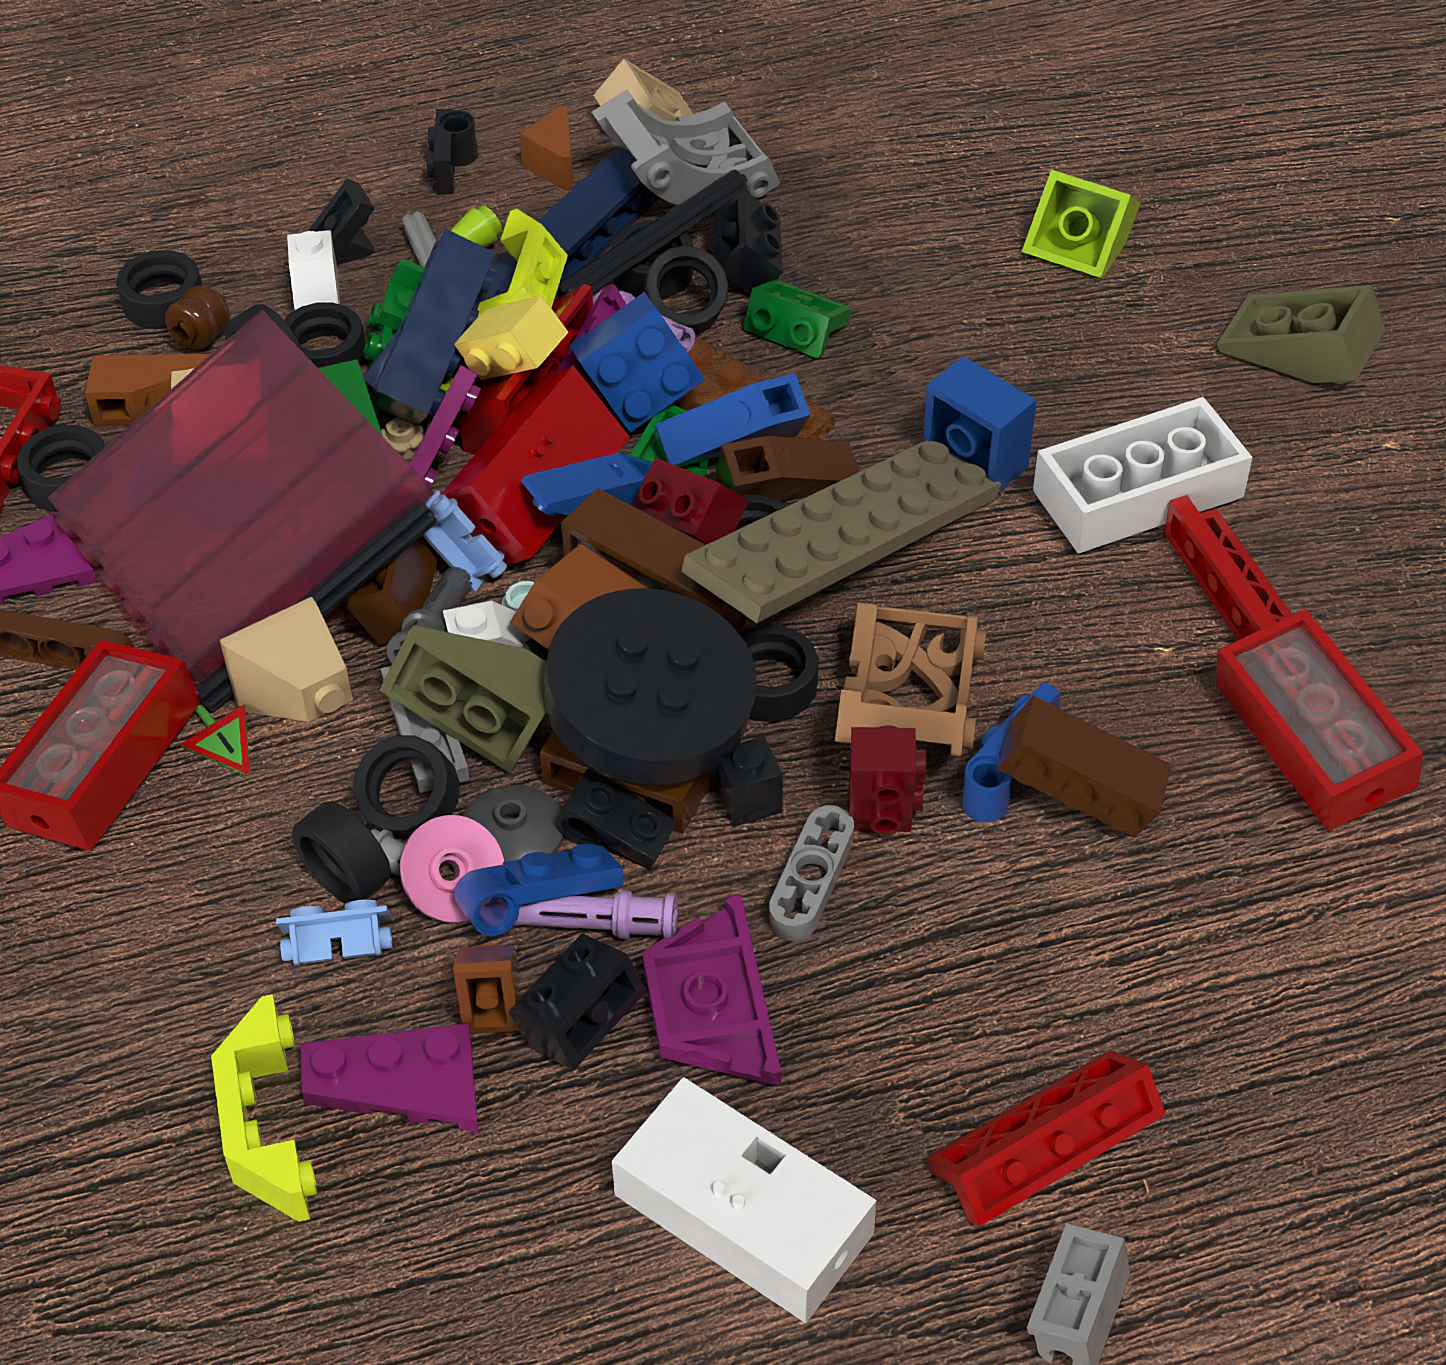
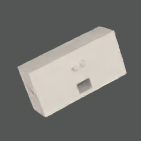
M684 1077L612 1160L615 1196L804 1323L808 1322L874 1235L877 1200Z

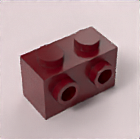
M655 458L631 506L707 545L735 531L749 501L717 481Z
M890 725L851 727L848 812L849 816H852L854 820V831H872L883 835L896 832H911L913 812L923 811V782L926 780V750L916 749V728H898Z

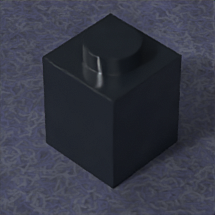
M765 736L739 743L734 752L715 768L716 790L733 827L782 813L783 774Z

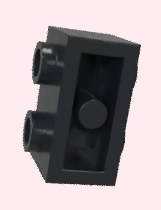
M742 189L713 213L715 258L725 270L728 283L734 287H740L751 295L752 288L778 279L783 273L780 216L770 204L760 202L745 189Z
M582 933L508 1012L530 1048L575 1070L647 990L628 954Z

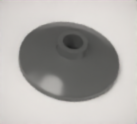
M507 785L491 789L477 797L463 814V817L480 823L493 835L502 851L504 862L522 859L524 855L533 852L554 854L564 838V834L561 832L558 824L561 818L559 817L561 813L559 805L545 792L530 786Z

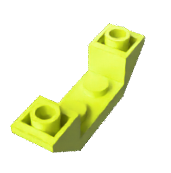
M514 209L509 213L500 241L506 251L518 263L508 292L480 302L477 309L479 310L478 317L485 309L542 296L552 309L568 255L541 223L519 209Z
M273 994L262 996L211 1055L222 1146L233 1184L300 1222L310 1220L307 1197L317 1195L312 1161H300L295 1140L263 1146L258 1120L249 1121L247 1106L257 1104L253 1078L288 1071L285 1049L295 1047L289 1014H278Z

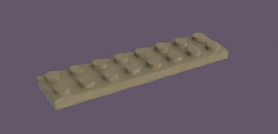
M926 440L686 554L681 572L758 623L997 499L1001 483L999 481L994 483L987 478L988 475L981 467L968 463L954 455L945 445Z

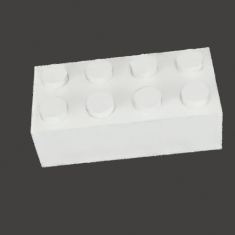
M1201 397L1039 450L1037 453L1033 492L1079 554L1166 524L1169 503L1172 499L1188 495L1197 510L1202 512L1243 498L1253 457L1206 399Z

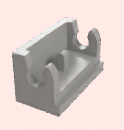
M1066 1223L1027 1325L1028 1334H1032L1035 1337L1038 1353L1047 1362H1052L1057 1350L1069 1355L1073 1359L1072 1365H1098L1130 1276L1124 1238Z

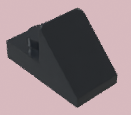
M347 178L308 231L331 230L337 265L370 256L375 250L361 227L367 223L369 216L375 208L362 186Z

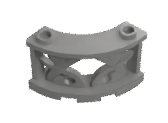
M626 89L592 111V114L606 134L619 146L628 150L635 158L636 162L631 165V168L640 181L655 195L670 203L679 205L734 169L741 175L744 174L746 176V191L754 197H762L780 184L770 159L762 152L736 119L725 101L706 111L687 116H677L676 121L662 119L659 114L643 108ZM735 142L739 143L738 145L730 146ZM687 162H690V163H693V164H698V165H708V166H707L706 168H703V167H698V166L689 164V163H687Z

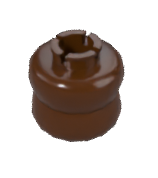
M200 285L188 288L181 298L174 301L165 312V323L171 338L177 344L192 350L207 348L216 336L225 331V325L231 318L224 297L219 292Z

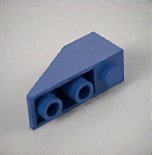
M796 373L753 383L660 422L654 428L666 461L681 467L718 457L722 444L763 436H797L811 414Z
M615 453L524 475L521 482L533 495V503L539 510L550 516H557L559 513L569 515L597 488L632 505L652 462L622 453Z

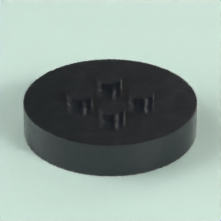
M648 588L626 589L607 593L584 603L574 610L559 626L548 651L543 680V701L547 718L558 738L569 751L588 766L608 776L627 782L649 785L673 784L691 780L708 773L723 763L734 752L741 742L748 725L756 697L757 675L753 658L745 641L725 618L710 607L690 597L670 591Z

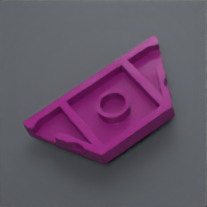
M735 894L725 899V908L702 922L697 917L682 926L675 936L662 939L642 951L643 969L660 1056L767 1084H781L782 1071L741 894Z

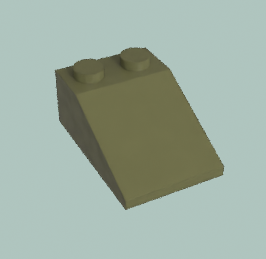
M1373 285L1255 294L1246 297L1217 342V347L1220 352L1311 383L1332 382L1334 384H1345L1358 379L1384 334L1385 327Z
M413 625L408 631L379 691L510 773L547 716L543 701V680L547 661L525 648Z

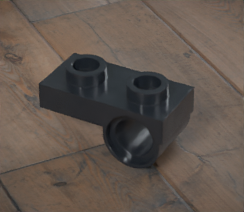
M440 109L436 110L435 127H428V145L431 153H427L426 157L428 178H436L438 195L454 194L455 167L469 165L478 157L475 120L466 111Z
M587 768L562 809L558 824L561 832L572 842L578 845L595 844L598 846L603 842L650 870L678 821Z

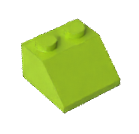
M1051 169L1021 252L1103 279L1125 246L1141 203L1130 194Z

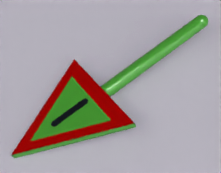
M200 703L195 712L207 728L181 743L180 747L251 778L245 704L215 721L204 705Z

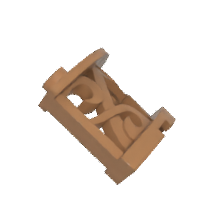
M858 603L849 661L851 673L857 674V678L846 676L844 687L841 689L835 742L850 744L851 727L890 725L898 728H916V742L950 745V756L961 757L962 748L973 749L976 718H968L966 715L973 659L983 660L986 630H977L978 617L879 607L875 604ZM880 622L914 626V629L909 639L901 632ZM928 628L959 631L960 644L953 653L948 654L941 650L943 648L944 633L935 636L931 640L927 653L920 645ZM896 660H898L900 663L895 668V662ZM884 665L889 667L891 671H882L878 667ZM912 670L931 687L939 697V700L920 709L903 707L896 699L882 692L898 688L907 680ZM961 673L958 691L950 678Z

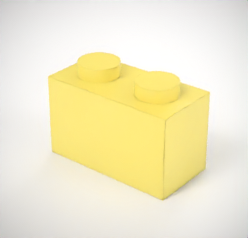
M542 296L485 309L454 345L464 357L467 367L477 373L480 380L537 369L567 335L568 331Z

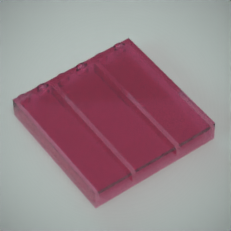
M261 310L54 491L48 499L60 513L54 518L56 523L73 540L78 536L82 540L76 546L81 554L94 567H97L99 564L104 567V570L98 574L100 578L115 594L119 596L124 592L128 597L122 602L124 608L141 625L145 621L149 623L151 627L145 632L148 638L164 654L171 651L175 656L174 658L184 660L192 680L196 679L201 683L225 663L220 639L297 603L412 505L419 501L425 503L434 493L406 460L277 324Z

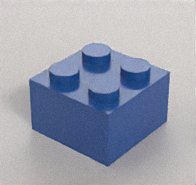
M645 292L569 345L580 364L630 433L706 380Z
M963 356L927 384L923 442L926 440L939 442L964 461L981 467L988 475L987 478L994 483L997 481L1001 483L999 489L1001 491L1029 468L1037 400L994 375L988 369Z

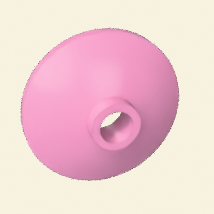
M440 816L419 826L408 838L400 859L401 882L410 901L425 915L443 922H463L469 919L456 904L454 898V891L458 881L472 870L503 865L504 858L496 839L480 823L463 816ZM442 862H447L454 868L455 874L451 881L443 879L440 875L439 867ZM492 898L486 900L482 906L489 903Z

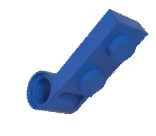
M1045 681L1030 696L1027 694L1021 696L1015 703L1010 716L1000 726L993 725L986 732L980 743L979 751L967 763L964 776L962 807L970 818L979 822H994L1006 814L1009 807L1012 777L997 770V765L1010 721L1033 695L1059 708L1061 691Z
M581 844L575 846L572 851L554 854L533 852L524 855L522 859L503 862V865L475 869L466 873L455 887L454 898L456 904L481 934L498 936L507 932L516 923L519 916V905L623 887V867L602 845ZM492 898L489 903L482 906L486 900Z

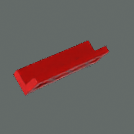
M1188 495L1170 500L1164 534L1237 640L1293 615L1217 508L1200 513Z
M1110 1050L927 1157L926 1160L932 1174L954 1185L967 1220L980 1227L1165 1116L1166 1112L1148 1064Z

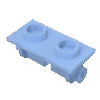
M436 490L425 504L435 515L437 523L423 537L450 567H460L470 574L471 578L467 582L473 583L471 590L476 592L488 575L495 578L506 569L507 565L503 561L505 555L501 551H497L483 534L471 537L470 533L476 526L457 506L458 502L454 498L448 499L444 494L440 495L439 490Z
M375 900L351 901L344 904V911L323 913V908L319 906L290 910V917L276 919L282 933L290 934V939L280 940L282 960H293L294 966L333 960L331 940L338 939L342 941L344 959L382 955V949L393 948L391 928H380V923L391 921L389 910L386 905L377 906V901Z

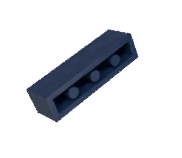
M446 228L434 243L370 394L372 405L415 425H419L428 414L435 416L446 394V391L440 389L445 373L452 376L462 356L454 344L461 337L462 333L478 318L479 310L473 308L478 294L486 295L494 279L496 271L489 267L495 252Z

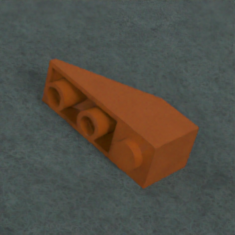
M229 353L93 355L85 396L94 426L142 425L172 414L171 371L231 365Z

